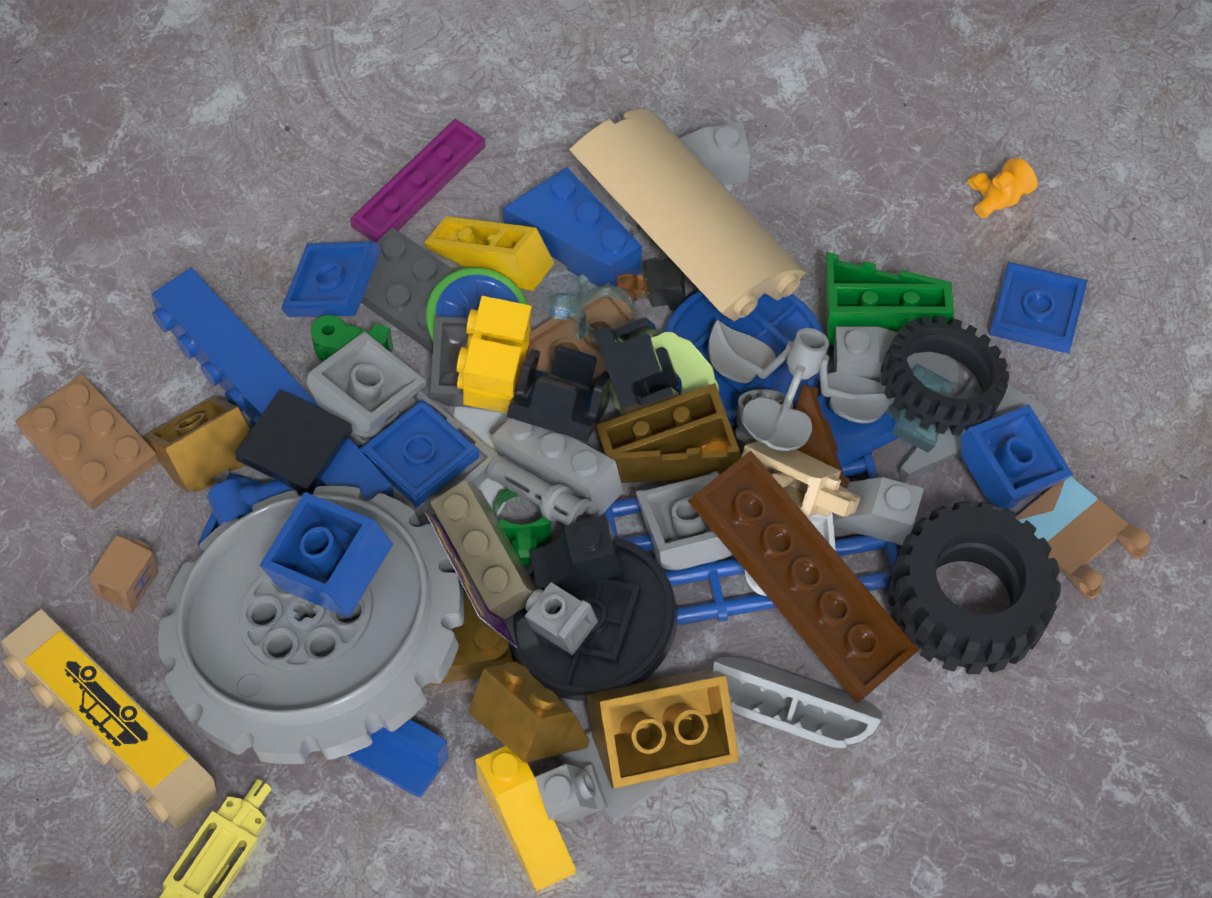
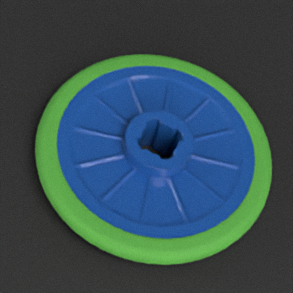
M481 267L460 269L444 277L430 294L426 307L427 328L434 341L435 316L469 318L471 309H479L482 296L528 305V302L518 286L499 272Z

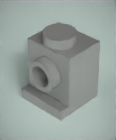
M551 582L544 591L540 588L536 589L528 598L525 606L526 611H528L525 618L531 629L571 655L575 653L598 622L589 603L584 600H578ZM560 607L561 610L558 613L554 614L555 611Z
M565 764L535 777L548 819L571 823L608 807L594 765L581 768Z

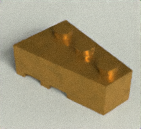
M716 383L596 425L605 455L616 461L621 483L687 480L709 475L715 471H718L720 475L742 457Z

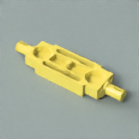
M256 779L243 800L227 797L217 813L214 811L210 813L163 882L164 892L159 898H206L214 885H218L230 867L229 863L238 849L244 847L245 850L212 898H222L256 848L257 837L266 825V818L258 808L272 790L267 783L262 787L263 781ZM214 829L215 831L180 881H175L207 832Z

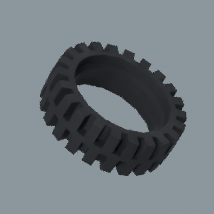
M930 316L921 317L919 322L914 319L897 332L881 365L880 372L882 375L880 380L881 385L886 386L884 393L887 399L895 398L892 406L897 411L904 408L907 410L904 416L907 420L912 422L917 417L921 419L919 425L921 428L928 430L930 425L933 424L935 425V433L945 434L949 427L952 435H961L964 429L967 431L970 427L992 418L1007 390L1009 371H1005L1007 368L1006 359L999 358L1001 350L998 346L988 347L991 339L986 334L978 338L975 336L977 328L969 324L966 330L962 329V321L954 318L949 325L946 322V317L936 316L934 322H932ZM922 352L947 355L964 364L975 375L982 393L977 397L965 399L942 396L927 388L913 374L907 358L914 353Z

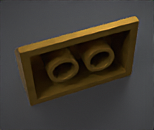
M705 669L585 694L592 738L613 789L740 761L725 674L717 671L713 672L712 669Z

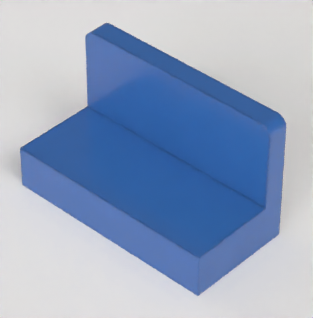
M410 719L393 732L384 727L371 735L372 744L370 746L348 754L349 759L418 798L423 796L449 758L447 740Z

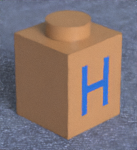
M116 535L89 576L96 596L133 612L158 574V568L154 553L147 544L137 539L129 541Z

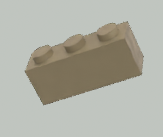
M464 480L431 501V506L488 609L504 620L523 609L530 595L536 590V587L482 491L469 481Z

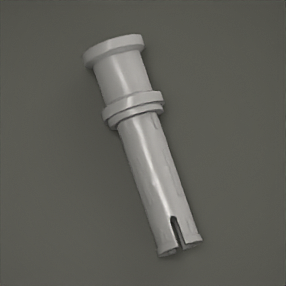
M503 455L502 457L496 456L489 463L487 476L490 480L496 481L520 497L540 507L542 515L549 521H559L569 525L598 517L597 504L590 499L581 500L574 496L572 490L566 485H551Z

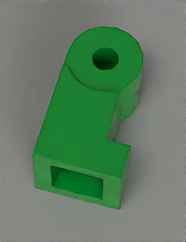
M326 315L316 319L310 330L315 354L323 362L363 332H366L388 351L392 352L394 348L390 328L376 323L371 332L345 325L343 320L337 316Z

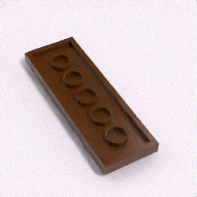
M749 451L688 500L691 506L856 703H859L919 651L752 451Z

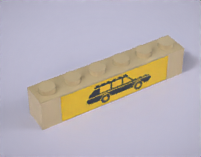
M42 609L1 641L7 657L3 660V663L8 671L19 681L25 677L33 685L31 691L36 699L47 709L53 705L61 713L59 719L64 727L75 737L81 733L90 742L87 747L92 755L102 765L110 762L119 771L116 773V776L120 783L131 794L138 790L148 800L145 802L147 809L160 823L168 820L179 830L218 796L213 777Z

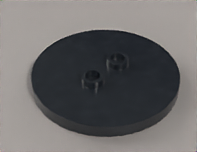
M615 538L624 574L564 590L578 600H584L589 603L598 620L597 624L573 655L532 630L525 618L528 612L525 607L505 619V624L517 646L515 647L509 642V647L517 663L526 667L538 682L545 688L553 691L558 697L575 701H586L585 694L642 683L656 671L667 656L677 630L678 608L676 597L661 565L649 553L637 545ZM531 563L526 568V571L537 589ZM559 607L554 614L558 613L561 608Z

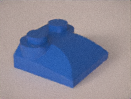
M1029 404L970 427L961 435L962 444L960 452L964 463L988 501L1000 509H1011L1022 499L1043 491L1073 475Z

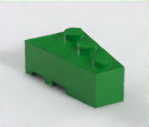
M826 252L824 298L826 337L829 340V345H834L836 327H881L898 332L903 326L906 327L908 322L914 319L919 322L921 317L930 316L932 322H934L936 316L946 317L947 324L950 325L954 318L952 282L901 270L900 274L896 275L876 270L875 263L863 261L862 266L839 261L838 254Z

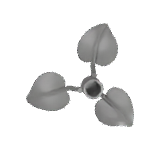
M719 320L714 324L710 334L708 353L713 367L726 378L736 382L748 383L756 375L766 379L787 359L789 371L794 377L783 404L781 405L769 398H756L750 400L745 405L741 416L742 423L748 433L758 442L765 443L772 449L792 451L802 447L809 440L812 432L811 419L801 411L790 409L801 379H809L817 374L818 371L820 374L821 394L825 397H830V408L837 415L856 423L874 422L881 418L895 399H887L884 393L886 386H882L880 382L840 372L827 374L829 356L825 354L829 346V340L822 332L816 329L803 328L799 330L794 342L789 341L786 349L777 358L773 350L762 341L735 331Z

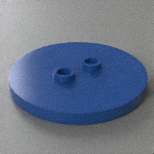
M700 290L678 306L669 319L664 331L672 332L683 339L691 341L712 367L713 365L708 353V342L717 320L735 331L762 341L773 350L776 358L786 349L789 341L794 342L799 330L812 328L823 333L822 327L814 313L793 294L776 301L764 293L758 299L756 308L749 315L733 321L723 315ZM787 359L766 379L756 375L748 383L730 380L713 367L715 378L719 385V395L731 426L738 427V400L745 392L767 389L787 394L794 377L789 371ZM819 371L809 379H801L792 401L793 408L798 403L804 385H812L818 389L820 385ZM676 373L679 380V385L673 389L679 392L680 395L682 391V382L680 377Z

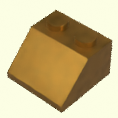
M213 395L143 435V438L157 453L159 462L174 483L187 492L190 490L197 492L215 482L214 476L227 469L234 471L245 466V464L236 460L235 452L249 434L250 429L238 406Z
M508 662L484 668L468 712L523 762L588 747L590 740L574 713L558 699L553 691L545 688L538 682L526 667L517 662Z

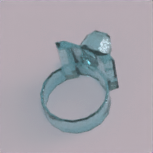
M581 274L577 278L576 296H570V293H556L550 296L549 315L556 319L569 320V317H575L576 337L581 340L584 336H588L592 340L597 341L594 331L597 330L586 323V313L583 310L589 302L602 297L620 299L633 312L632 319L628 324L636 321V307L631 295L620 287L604 285L597 286L588 291V278Z

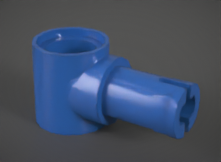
M227 480L211 488L207 494V499L219 525H222L224 522L228 523L235 518L240 519L253 512L252 506L260 501L296 490L277 480L255 487L252 484L243 486L239 480Z

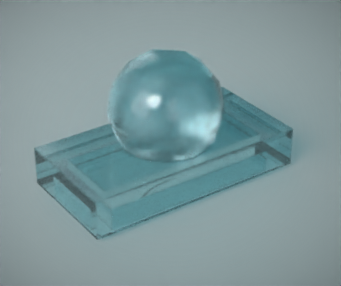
M916 364L911 369L913 374L927 388L942 396L949 397L953 382L919 364ZM905 408L900 411L894 409L893 419L896 422L892 434L929 453L935 447L939 433H935V425L931 424L928 430L919 427L921 419L916 417L910 422L904 417L907 411Z

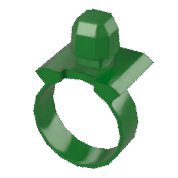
M509 489L500 493L494 503L493 512L495 516H497V511L504 502L519 495ZM544 516L534 523L525 525L511 524L504 519L499 521L523 566L531 564L530 551L536 550L537 546H546L552 542V521H549Z

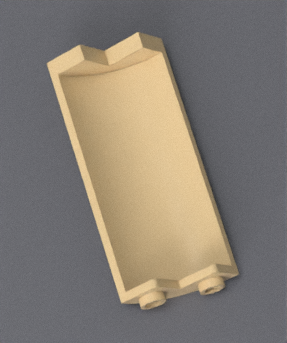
M638 109L625 112L623 116L625 119L616 124L608 119L584 135L569 149L709 301L731 320L736 321L749 315L756 308L758 299L764 293L776 301L791 295L800 285V279L807 273L652 111Z

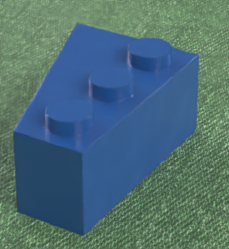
M568 167L503 207L505 224L536 227L551 257L567 265L568 271L599 288L609 283L616 290L642 273V245Z

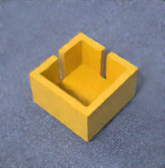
M482 296L479 309H471L466 328V334H469L467 347H461L457 363V372H459L457 388L463 389V405L508 413L509 404L516 393L521 367L526 359L530 344L532 306Z

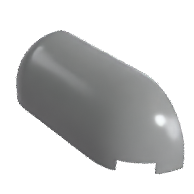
M721 657L714 661L713 672H720L727 677L733 712L829 747L846 748L870 737L882 720L883 714L876 706L864 699L856 703L847 692L749 659Z

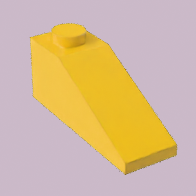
M445 216L424 242L427 249L465 268L481 267L499 272L512 280L519 289L534 291L555 264L536 227Z
M506 746L476 759L477 782L535 891L542 890L575 874L576 868L554 820L548 819L535 776L528 763L523 762Z

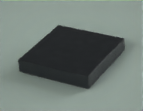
M280 389L235 452L236 460L303 494L304 492L310 494L352 434V424Z

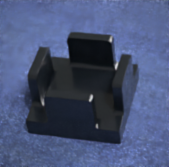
M646 317L616 329L607 326L594 331L620 408L627 414L679 396V392L673 389L679 385V380L669 352L664 347L654 349L650 335L655 334L657 330L655 324Z
M559 346L555 352L551 373L537 370L540 351L532 349L522 364L516 393L510 401L507 417L587 442L608 407L611 394L608 391L611 382L608 372L604 371L594 387L592 381L597 358L593 355Z

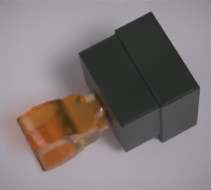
M670 258L648 261V279L631 274L617 276V291L620 292V297L625 303L635 302L650 294L653 307L669 305L670 311H674L686 300L685 276L682 270Z

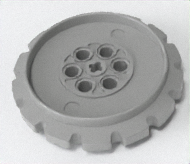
M319 486L315 488L312 494L374 519L393 543V546L349 618L281 590L259 566L302 496H299L297 491L285 492L252 506L253 512L240 519L235 518L228 523L224 522L200 543L201 556L196 562H185L166 596V601L173 614L160 620L158 651L159 658L165 668L170 671L166 674L165 681L173 698L189 721L199 719L198 725L206 738L237 755L253 747L259 760L266 763L303 764L307 761L308 755L316 751H322L325 758L331 760L370 746L373 733L383 727L390 732L397 730L426 704L427 699L422 690L423 687L429 683H441L447 675L457 653L459 644L451 629L464 623V595L457 574L450 573L454 568L432 525L420 526L414 509L399 500L385 494H377L373 499L365 501L360 488L348 486Z

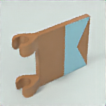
M1073 477L1053 485L1015 517L1021 523L1028 520L1037 528L1034 535L1038 539L1044 537L1052 548L1048 558H1055L1058 562L1059 570L1073 582L1085 598L1090 600L1101 593L1102 588L1100 585L1103 582V577L1098 571L1086 565L1116 539L1135 559L1142 558L1149 551L1147 545L1150 542V536L1146 531L1130 525Z

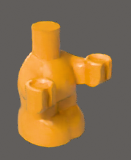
M1010 158L1003 165L1002 172L992 178V181L986 173H975L968 179L969 186L975 191L979 190L984 197L974 207L976 214L980 218L985 219L993 211L1011 207L1018 203L1022 195H1028L1036 190L1038 180L1031 166L1022 158Z

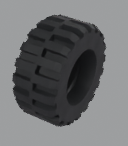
M964 501L955 502L951 511L946 506H941L931 512L929 519L922 517L913 526L911 533L906 536L892 566L888 579L891 584L887 590L888 603L894 606L891 613L892 619L899 627L904 626V633L911 643L917 644L922 649L920 656L929 662L933 658L944 662L942 668L955 672L957 666L965 667L967 674H981L984 667H988V670L992 673L1004 670L1008 662L1016 664L1025 658L1029 649H1034L1057 608L1056 602L1060 597L1061 583L1056 580L1060 573L1057 560L1055 558H1048L1052 548L1044 537L1038 539L1034 535L1037 528L1028 520L1021 523L1014 518L1016 513L1007 508H1004L1003 512L993 510L992 503L979 502L977 507H970V502ZM958 561L973 562L988 568L1005 585L1010 598V608L999 613L986 615L975 614L958 607L942 591L937 580L936 570L945 564Z

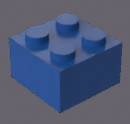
M304 492L259 566L281 590L349 618L393 546V543L374 519Z

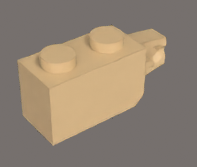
M758 441L745 445L742 457L749 451H752L807 517L816 514L828 516L831 512L847 517L850 514L856 513L860 496L840 486V470L798 450L779 451Z

